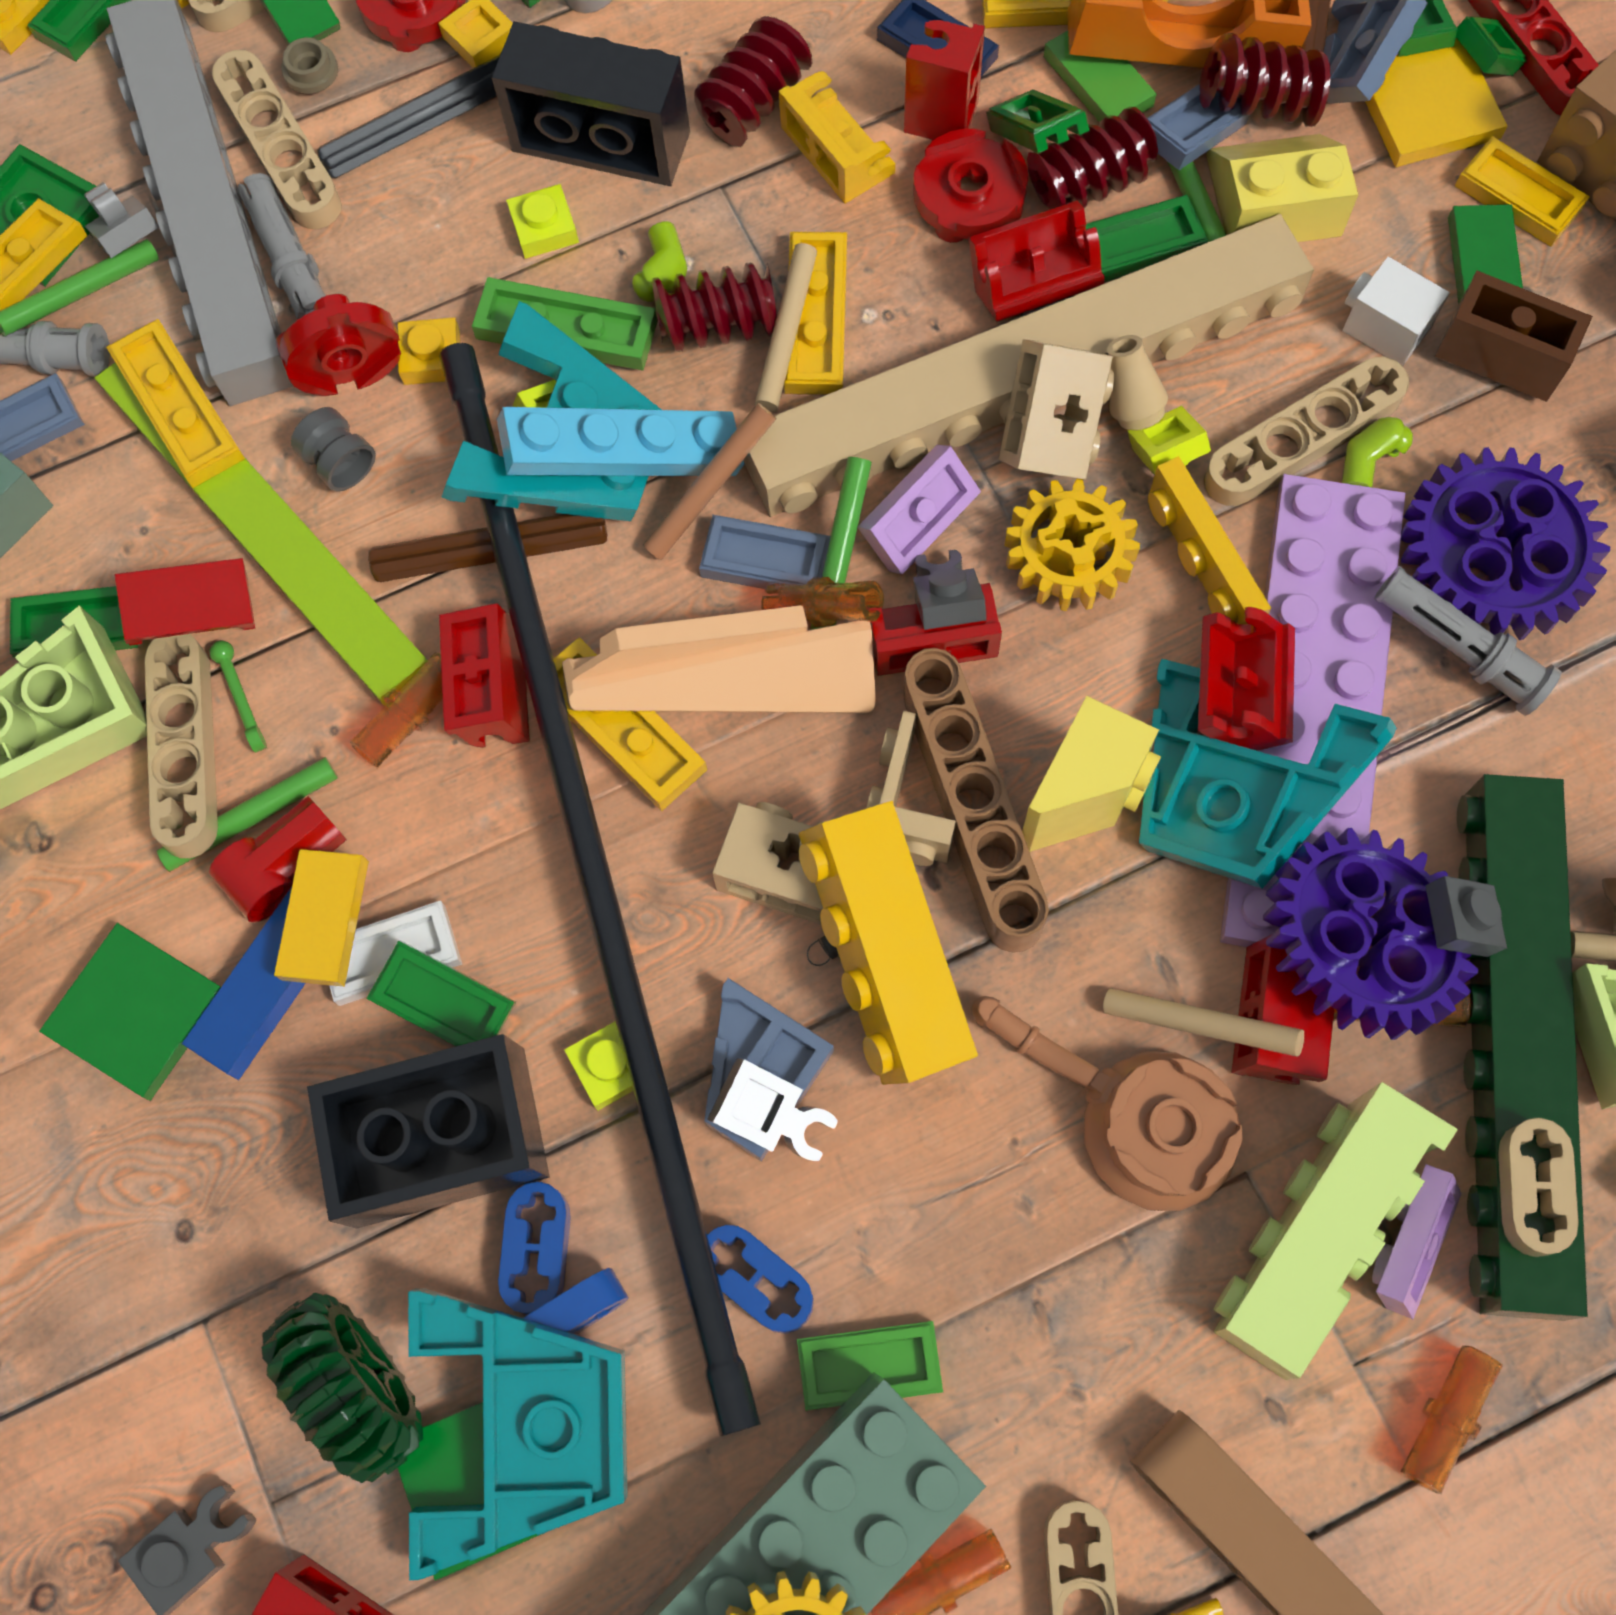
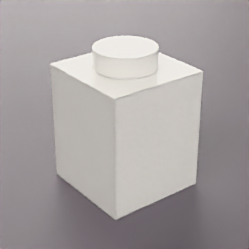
M1388 256L1374 276L1364 272L1352 287L1345 300V304L1352 309L1342 331L1385 357L1396 360L1403 366L1434 325L1450 292Z

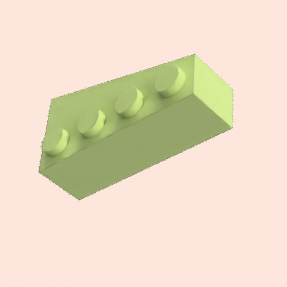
M80 606L64 617L61 621L65 625L40 644L35 641L18 654L15 658L19 662L0 676V809L147 737L146 712L104 627Z
M1383 1082L1348 1104L1347 1107L1337 1103L1317 1133V1137L1326 1143L1314 1163L1312 1164L1304 1159L1298 1165L1284 1188L1283 1194L1292 1200L1278 1222L1274 1218L1269 1217L1252 1241L1249 1252L1255 1255L1257 1259L1246 1278L1243 1280L1234 1275L1218 1298L1214 1311L1220 1314L1222 1318L1213 1332L1284 1380L1301 1378L1350 1300L1351 1293L1342 1288L1348 1276L1355 1281L1360 1279L1369 1266H1372L1386 1244L1384 1242L1386 1234L1378 1229V1226L1384 1218L1392 1221L1405 1204L1410 1206L1425 1182L1414 1171L1424 1154L1436 1148L1444 1151L1458 1129Z

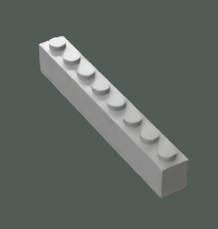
M132 0L109 7L107 11L113 33L106 34L105 38L116 66L119 69L124 68L126 76L117 78L122 96L131 112L136 111L138 120L130 122V126L143 156L149 155L151 164L143 167L148 187L156 201L161 200L164 210L155 213L156 219L167 245H174L177 256L169 258V265L182 293L188 292L190 303L183 305L182 311L195 340L201 338L204 351L196 354L201 375L208 388L218 386L229 406L294 387L287 376L276 346V338L281 334V330L243 203L238 194L237 183L187 20L177 0Z

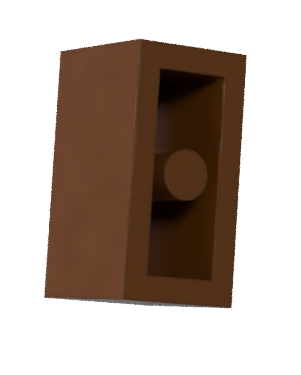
M1477 270L1450 321L1434 357L1547 402L1571 367L1593 316Z

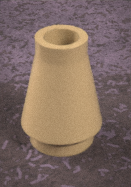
M1125 335L1116 338L1108 344L1106 349L1107 355L1113 356L1111 369L1114 374L1113 389L1109 398V413L1118 420L1119 425L1124 429L1141 430L1151 427L1163 418L1165 406L1168 402V394L1145 352L1143 340L1136 335Z

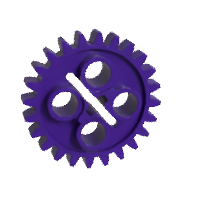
M1489 447L1482 449L1475 463L1465 453H1461L1451 469L1441 464L1437 467L1430 481L1424 480L1414 495L1416 500L1411 501L1403 516L1409 522L1406 523L1401 531V541L1411 545L1407 547L1402 555L1401 563L1419 565L1420 567L1414 572L1413 578L1423 585L1429 584L1432 588L1431 591L1450 602L1479 625L1481 622L1489 623L1490 633L1493 635L1500 632L1504 633L1508 625H1511L1516 637L1519 640H1524L1534 629V625L1544 635L1548 634L1559 620L1565 623L1569 622L1580 610L1579 606L1584 607L1597 592L1593 586H1596L1607 572V569L1600 565V563L1610 552L1611 546L1597 541L1608 528L1607 523L1589 521L1588 519L1599 505L1598 501L1587 500L1579 502L1575 497L1584 483L1579 480L1566 486L1559 481L1564 466L1561 464L1553 467L1548 473L1541 471V457L1538 453H1535L1526 465L1518 463L1516 450L1512 447H1509L1501 461L1496 462ZM1518 506L1529 509L1535 517L1524 514ZM1457 513L1469 516L1475 521L1476 525L1464 522L1458 517ZM1532 561L1545 565L1551 574L1539 571ZM1470 568L1483 571L1490 581L1477 578Z
M1347 828L1337 839L1327 831L1313 844L1306 841L1276 871L1275 875L1278 880L1266 891V896L1274 904L1263 914V920L1280 928L1266 940V944L1269 947L1285 949L1287 956L1276 966L1278 972L1296 971L1300 977L1294 985L1292 993L1296 996L1311 990L1317 995L1313 1007V1013L1316 1015L1321 1014L1330 1006L1336 1009L1337 1026L1339 1029L1344 1030L1356 1019H1359L1365 1038H1371L1383 1028L1391 1040L1398 1039L1408 1030L1418 1035L1434 1023H1439L1456 1010L1454 1005L1470 993V990L1464 983L1478 974V968L1466 960L1472 954L1437 948L1425 885L1443 876H1448L1446 871H1440L1429 875L1424 870L1427 862V854L1424 852L1418 854L1412 860L1404 856L1405 847L1403 839L1398 838L1388 848H1383L1381 837L1377 830H1372L1360 841L1353 828Z

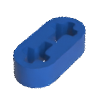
M533 1182L516 1189L509 1198L505 1211L498 1277L499 1293L505 1304L510 1308L527 1315L561 1295L565 1284L571 1220L570 1206L564 1195L550 1184ZM544 1196L545 1205L556 1210L554 1220L543 1221L540 1243L533 1244L532 1224L521 1219L523 1208L534 1207L536 1197ZM538 1253V1274L549 1278V1285L547 1290L536 1291L534 1302L526 1303L525 1292L515 1289L514 1282L516 1276L522 1277L527 1275L530 1254Z
M724 1225L715 1228L707 1235L715 1267L719 1263L718 1257L713 1252L715 1246L722 1242L731 1247L737 1240H740L746 1245L741 1253L743 1259L756 1270L749 1281L733 1269H728L722 1276L717 1273L721 1290L725 1295L762 1326L774 1333L787 1334L794 1332L808 1322L813 1312L814 1298L810 1285L801 1274L750 1232L739 1226ZM763 1278H766L776 1288L781 1290L785 1289L790 1283L797 1286L799 1290L794 1299L801 1309L794 1318L786 1313H782L774 1320L766 1314L771 1307V1302L767 1296L756 1288Z
M607 1268L581 1281L523 1317V1319L576 1335L619 1308L629 1297L613 1269Z

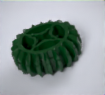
M316 1292L303 1301H296L275 1318V1322L262 1333V1359L268 1365L267 1377L275 1384L278 1390L276 1397L285 1404L290 1413V1420L296 1422L303 1431L305 1441L313 1443L319 1450L322 1460L332 1461L338 1473L350 1476L351 1479L360 1483L365 1481L373 1482L384 1473L389 1475L407 1461L406 1457L419 1447V1442L423 1439L421 1413L415 1406L414 1394L405 1383V1376L397 1369L393 1362V1356L388 1354L380 1344L378 1336H374L369 1331L363 1319L354 1316L348 1305L339 1303L335 1297L327 1294L321 1295Z

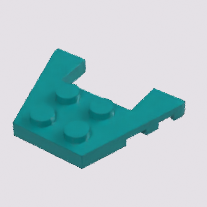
M521 301L518 302L498 355L556 380L546 408L662 410L528 304ZM463 441L441 497L457 502H465L467 496L494 499L496 506L517 509L520 503L554 506L555 513L631 522L638 509L649 476L507 475L502 456Z
M1161 659L1157 671V681L1161 685L1158 709H1153L1152 727L1159 729L1153 753L1161 756V759L1144 793L1139 843L1148 852L1263 889L1275 875L1276 871L1290 858L1393 738L1397 727L1389 717L1334 704L1308 764H1302L1214 738L1210 739L1207 736L1196 734L1199 716L1200 668Z
M415 1288L408 1291V1357L481 1355L483 1357L484 1505L420 1506L413 1508L409 1512V1581L425 1579L437 1574L439 1570L468 1559L470 1561L493 1553L505 1545L534 1534L538 1536L625 1502L628 1497L625 1350L430 1289Z

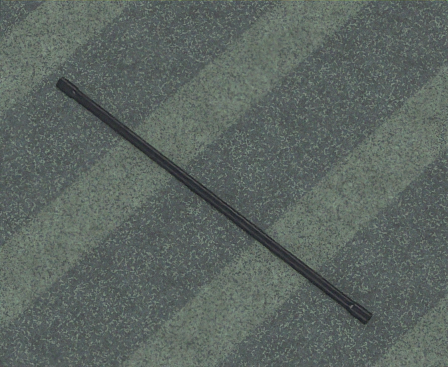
M467 343L451 344L440 352L439 358L450 400L456 407L464 441L499 455L485 403L486 391L473 346ZM479 498L705 1363L704 1377L720 1437L761 1425L745 1363L738 1354L514 508L496 506L494 499Z

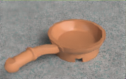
M983 996L973 1002L971 1007L972 1016L981 1027L985 1025L1017 1048V1053L1021 1055L1026 1053L1060 1076L1088 1089L1085 1097L1088 1104L1084 1112L1085 1146L1097 1175L1120 1198L1146 1210L1182 1211L1209 1200L1230 1178L1242 1143V1123H1239V1115L1235 1108L1238 1105L1231 1089L1211 1069L1176 1052L1145 1051L1117 1062L1111 1069L1104 1068L1099 1072L1097 1067L1039 1033L1040 1029L1037 1026L1031 1027L999 1004L1000 1000L994 997Z

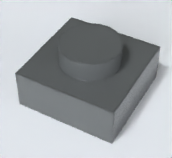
M1443 876L1425 885L1437 948L1488 957L1507 949L1501 921V908L1497 901L1494 885Z

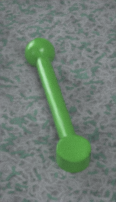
M216 641L209 649L210 657L214 662L219 663L245 727L246 738L252 750L257 753L266 749L267 744L256 724L233 665L234 648L226 641Z

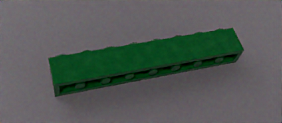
M1484 774L1465 795L1461 796L1458 803L1457 828L1459 833L1466 834L1467 857H1463L1461 860L1458 878L1494 885L1497 901L1501 908V921L1507 949L1488 957L1471 955L1467 958L1478 968V974L1470 979V984L1466 985L1470 993L1462 999L1463 1020L1466 1024H1471L1472 1049H1469L1465 1055L1463 1075L1465 1086L1468 1090H1473L1474 1116H1471L1467 1121L1465 1144L1468 1156L1475 1158L1476 1185H1472L1468 1192L1467 1214L1470 1225L1477 1227L1478 1255L1472 1256L1469 1266V1285L1472 1295L1479 1297L1480 1315L1558 1321L1588 1317L1564 779ZM1535 1118L1553 1121L1562 1127L1571 1139L1574 1150L1578 1209L1577 1236L1572 1244L1559 1253L1540 1257L1521 1253L1511 1245L1505 1236L1502 1225L1498 1157L1500 1140L1505 1132L1523 1121ZM1533 1135L1532 1141L1520 1145L1522 1156H1529L1534 1159L1536 1181H1538L1539 1163L1550 1160L1551 1153L1549 1148L1539 1147L1536 1142V1135ZM1537 1193V1211L1525 1215L1524 1222L1527 1228L1538 1230L1540 1241L1542 1242L1543 1234L1555 1231L1554 1219L1542 1217L1539 1193Z

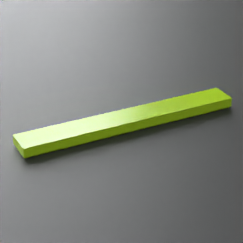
M113 363L94 377L107 395L384 707L432 669L424 655L246 458L192 488L117 364Z

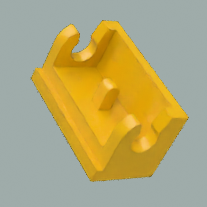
M820 71L791 88L787 85L779 90L781 128L844 204L895 174L896 163L890 156L886 157L891 152V149L885 141L874 143L837 100V94L831 87L818 92L812 97L816 91L825 88L832 82V79L825 71Z

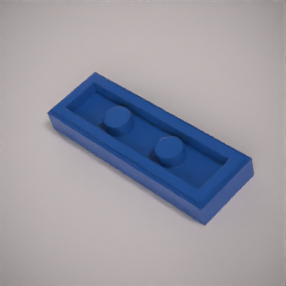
M292 887L182 1042L184 1046L237 1080H240L306 984L282 981L274 976Z

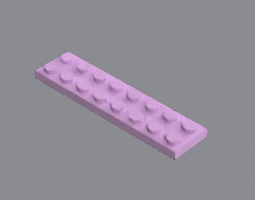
M1283 474L1278 488L1264 597L1271 606L1269 615L1281 624L1289 623L1295 627L1293 743L1260 750V752L1308 764L1334 704L1382 715L1393 610L1382 602L1376 601L1375 595L1385 580L1398 567L1405 502L1404 492ZM1377 756L1296 851L1306 841L1313 844L1327 831L1337 839L1347 828H1353L1360 841L1369 834ZM1276 875L1272 877L1263 889L1228 878L1220 936L1221 943L1248 947L1273 934L1280 928L1263 920V914L1274 904L1266 896V891L1278 880Z

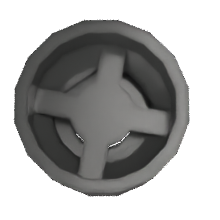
M323 407L311 412L301 420L291 436V447L305 463L315 464L317 466L316 473L331 490L336 492L345 491L358 484L370 472L375 462L376 452L374 448L362 436L351 434L348 421L332 407Z

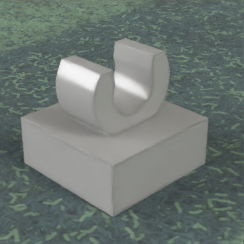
M104 182L84 194L99 215L97 219L87 224L85 228L98 246L110 258H113L159 228L147 208L135 197L131 196L125 201L120 202L112 189H108Z

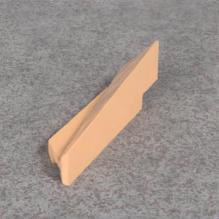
M803 605L615 628L600 638V654L597 656L576 659L568 658L562 662L569 706L575 711L869 713L874 710L876 703L869 619L858 620L807 631L808 625Z

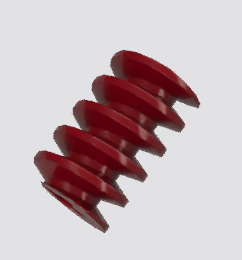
M763 16L756 19L751 25L749 32L739 38L735 48L728 50L722 59V63L715 65L710 71L708 78L702 80L694 91V101L697 110L709 129L726 144L733 147H742L748 139L746 131L755 132L761 124L760 116H769L774 110V101H779V90L787 85H796L801 79L800 69L809 70L812 66V54L808 44L796 29L776 17Z
M1225 33L1215 42L1204 64L1199 83L1200 103L1203 108L1209 107L1215 94L1219 93V108L1221 111L1228 112L1234 106L1237 97H1240L1241 114L1249 116L1252 115L1260 100L1261 115L1263 119L1268 120L1274 118L1282 104V119L1284 123H1294L1303 108L1304 125L1306 127H1315L1322 117L1329 95L1331 80L1329 60L1322 50L1313 49L1306 52L1301 46L1297 45L1287 46L1284 49L1276 41H1269L1263 45L1255 37H1247L1241 41L1236 34Z
M1127 107L1119 113V116L1109 115L1099 122V125L1089 124V131L1081 135L1069 133L1068 141L1061 144L1047 143L1048 149L1038 154L1036 152H1028L1027 167L1030 180L1041 202L1050 210L1067 204L1066 199L1068 198L1070 203L1078 200L1085 209L1088 201L1086 190H1088L1094 200L1101 202L1108 197L1107 181L1113 190L1118 193L1128 188V175L1138 184L1145 182L1148 179L1147 162L1154 163L1157 160L1158 145L1157 137L1144 113L1137 107Z
M752 262L746 263L741 282L737 281L729 266L722 267L719 284L716 286L713 284L707 271L700 270L695 289L690 288L682 273L676 274L672 293L667 292L659 277L652 279L662 343L663 338L668 336L677 352L683 351L687 333L692 334L700 348H706L710 329L715 330L723 345L729 344L732 326L734 325L739 327L746 341L752 340L755 322L759 321L768 336L772 337L777 313L768 263L764 278L760 277Z

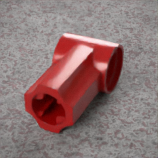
M307 796L256 839L252 837L242 838L226 847L211 863L209 874L249 922H260L271 917L292 887L300 849L333 852L347 839L315 802Z

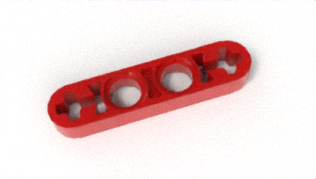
M1468 0L1481 18L1496 19L1501 23L1526 55L1527 62L1520 70L1548 107L1561 116L1575 88L1599 64L1549 0H1515L1520 2L1527 11L1520 15L1504 11L1499 4L1502 0ZM1538 39L1546 40L1556 47L1558 53L1551 56L1539 54L1532 48L1530 42Z

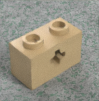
M1023 339L998 460L1021 470L1086 480L1089 465L1094 463L1099 453L1100 433L1097 427L1102 405L1109 400L1113 389L1114 374L1111 369L1113 356L1085 349ZM1056 405H1066L1064 415L1057 414L1054 416Z
M759 802L756 808L738 803L712 873L717 891L821 925L820 913L823 906L815 883L808 880L799 861H794L790 870L781 869L779 859L787 860L791 852L799 853L802 843L798 833L813 826L792 820L793 815L789 811L771 803Z

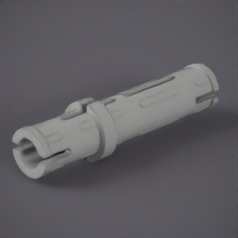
M252 174L243 179L251 195H249L246 186L242 184L238 186V194L247 208L260 240L271 259V275L277 287L283 288L298 320L314 311L315 302L321 297L326 296L317 278L319 268L310 253L306 254L303 250L288 214L282 206L272 179L266 174Z

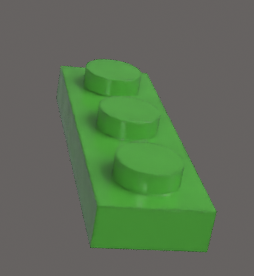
M487 277L472 324L476 339L502 344L518 302L521 301L528 304L600 362L644 371L658 322L656 308Z

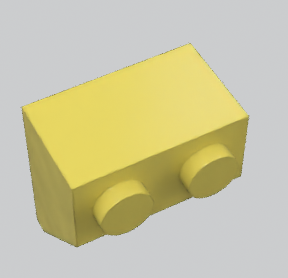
M1314 134L1216 147L1207 151L1206 156L1220 216L1227 235L1278 214L1282 215L1297 242L1341 237L1359 195L1346 145L1324 135Z
M1086 696L1028 808L1022 833L1029 852L1113 827L1124 807L1136 812L1161 759V756L1150 751L1159 729Z

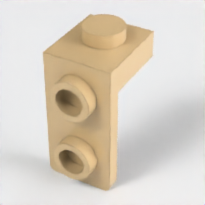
M903 711L899 730L887 728L881 749L879 764L889 766L884 788L872 786L866 809L893 801L913 863L920 866H930L934 860L947 863L956 821L896 807L915 734L916 713Z

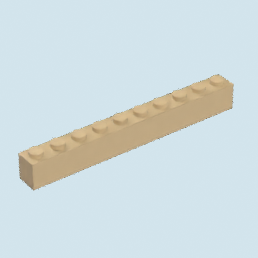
M1278 214L775 415V422L744 458V464L770 517L782 512L797 513L810 507L817 498L841 489L848 457L863 458L872 462L869 481L872 476L891 468L905 469L919 463L936 445L963 446L976 439L981 432L1002 423L1006 424L1023 339L1085 349L1107 355L1106 349L1110 342L1121 336L1136 335L1143 340L1145 352L1151 363L1163 358L1175 360L1189 353L1197 344L1217 336L1220 339L1232 337L1241 332L1249 323L1271 315L1277 318L1290 313L1302 302L1314 268L1282 215Z

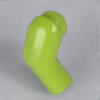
M669 221L659 222L649 229L648 237L654 255L643 264V271L636 273L632 279V287L636 295L646 302L655 300L652 286L653 278L659 277L667 292L670 293L673 290L676 274L682 273L685 277L687 273V263L675 225Z
M1383 417L1350 439L1346 448L1342 483L1373 487L1376 461L1385 454L1397 457L1399 452L1406 453L1413 441V433L1410 428L1405 426L1399 418Z

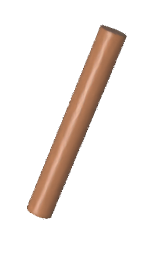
M759 403L756 404L645 541L643 546L656 558L662 560L775 422L776 417Z

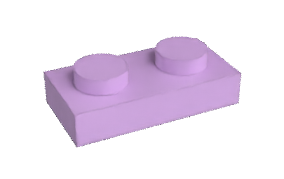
M936 445L862 521L858 529L889 572L903 574L915 562L917 555H921L981 491L952 447Z
M1427 1164L1421 1175V1179L1425 1181L1410 1206L1405 1204L1397 1215V1219L1403 1221L1396 1242L1394 1246L1384 1245L1377 1257L1372 1276L1373 1283L1378 1285L1376 1293L1386 1309L1414 1319L1461 1197V1191L1452 1173Z

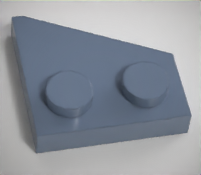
M1335 0L1331 13L1339 21L1337 34L1333 33L1326 37L1324 53L1327 55L1330 64L1331 80L1327 99L1329 104L1370 101L1373 94L1382 86L1385 74L1402 45L1411 37L1414 25L1427 5L1426 0Z
M727 978L722 986L721 1013L718 1035L715 1038L711 1087L708 1090L704 1122L708 1127L762 1162L769 1150L707 1120L736 1059H744L803 1089L794 1107L797 1108L833 1054L834 1046Z

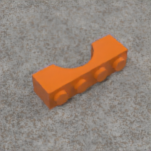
M1071 0L1067 11L1069 55L1198 68L1204 67L1213 45L1225 33H1234L1241 41L1247 37H1255L1263 45L1269 41H1276L1285 49L1291 45L1302 47L1312 26L1309 0H1219L1200 6H1180L1163 0Z

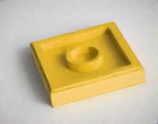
M1457 38L1454 47L1401 57L1397 54L1385 74L1382 86L1373 94L1370 101H1365L1395 168L1484 144L1492 136L1498 140L1502 139L1508 127L1478 64Z

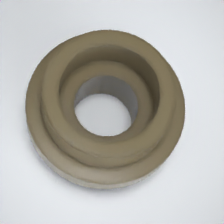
M300 38L290 43L285 49L281 70L290 88L300 93L312 94L323 91L334 82L338 74V63L333 52L319 40Z

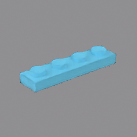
M502 407L497 418L507 475L699 476L737 429L732 411ZM744 460L735 469L731 476H736L739 473V471L744 466Z

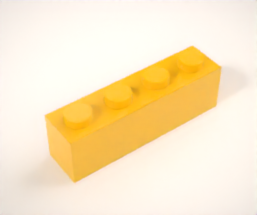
M893 801L832 819L799 832L802 843L799 848L801 867L808 880L816 885L823 906L820 913L821 926L828 942L837 948L845 972L841 979L842 989L851 1008L858 1011L866 1035L863 1040L864 1055L871 1070L880 1077L882 1085L910 1083L978 1057Z

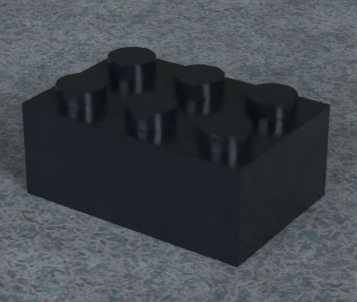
M513 21L492 76L512 152L671 187L690 134L680 56L670 55L658 49H642L614 43L602 37L591 38L558 31L546 25L534 26Z
M504 1034L307 1086L328 1221L353 1228H361L550 1178L525 1050Z

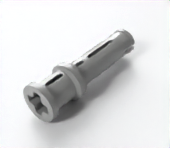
M39 321L36 324H32L29 329H20L6 337L0 333V364L30 365L41 374L50 375L55 374L59 369L83 370L88 376L96 377L108 367L110 353L106 347L109 345V340L103 326L98 323H86L80 329L57 328L51 321Z
M1400 566L1390 574L1375 595L1376 601L1385 604L1428 637L1434 639L1470 665L1468 672L1472 674L1473 680L1480 685L1489 682L1517 702L1515 709L1524 716L1532 713L1544 702L1561 677L1562 671L1554 665L1544 667L1517 648V639L1509 633L1504 635L1500 632L1493 635L1450 602L1444 600L1410 576Z

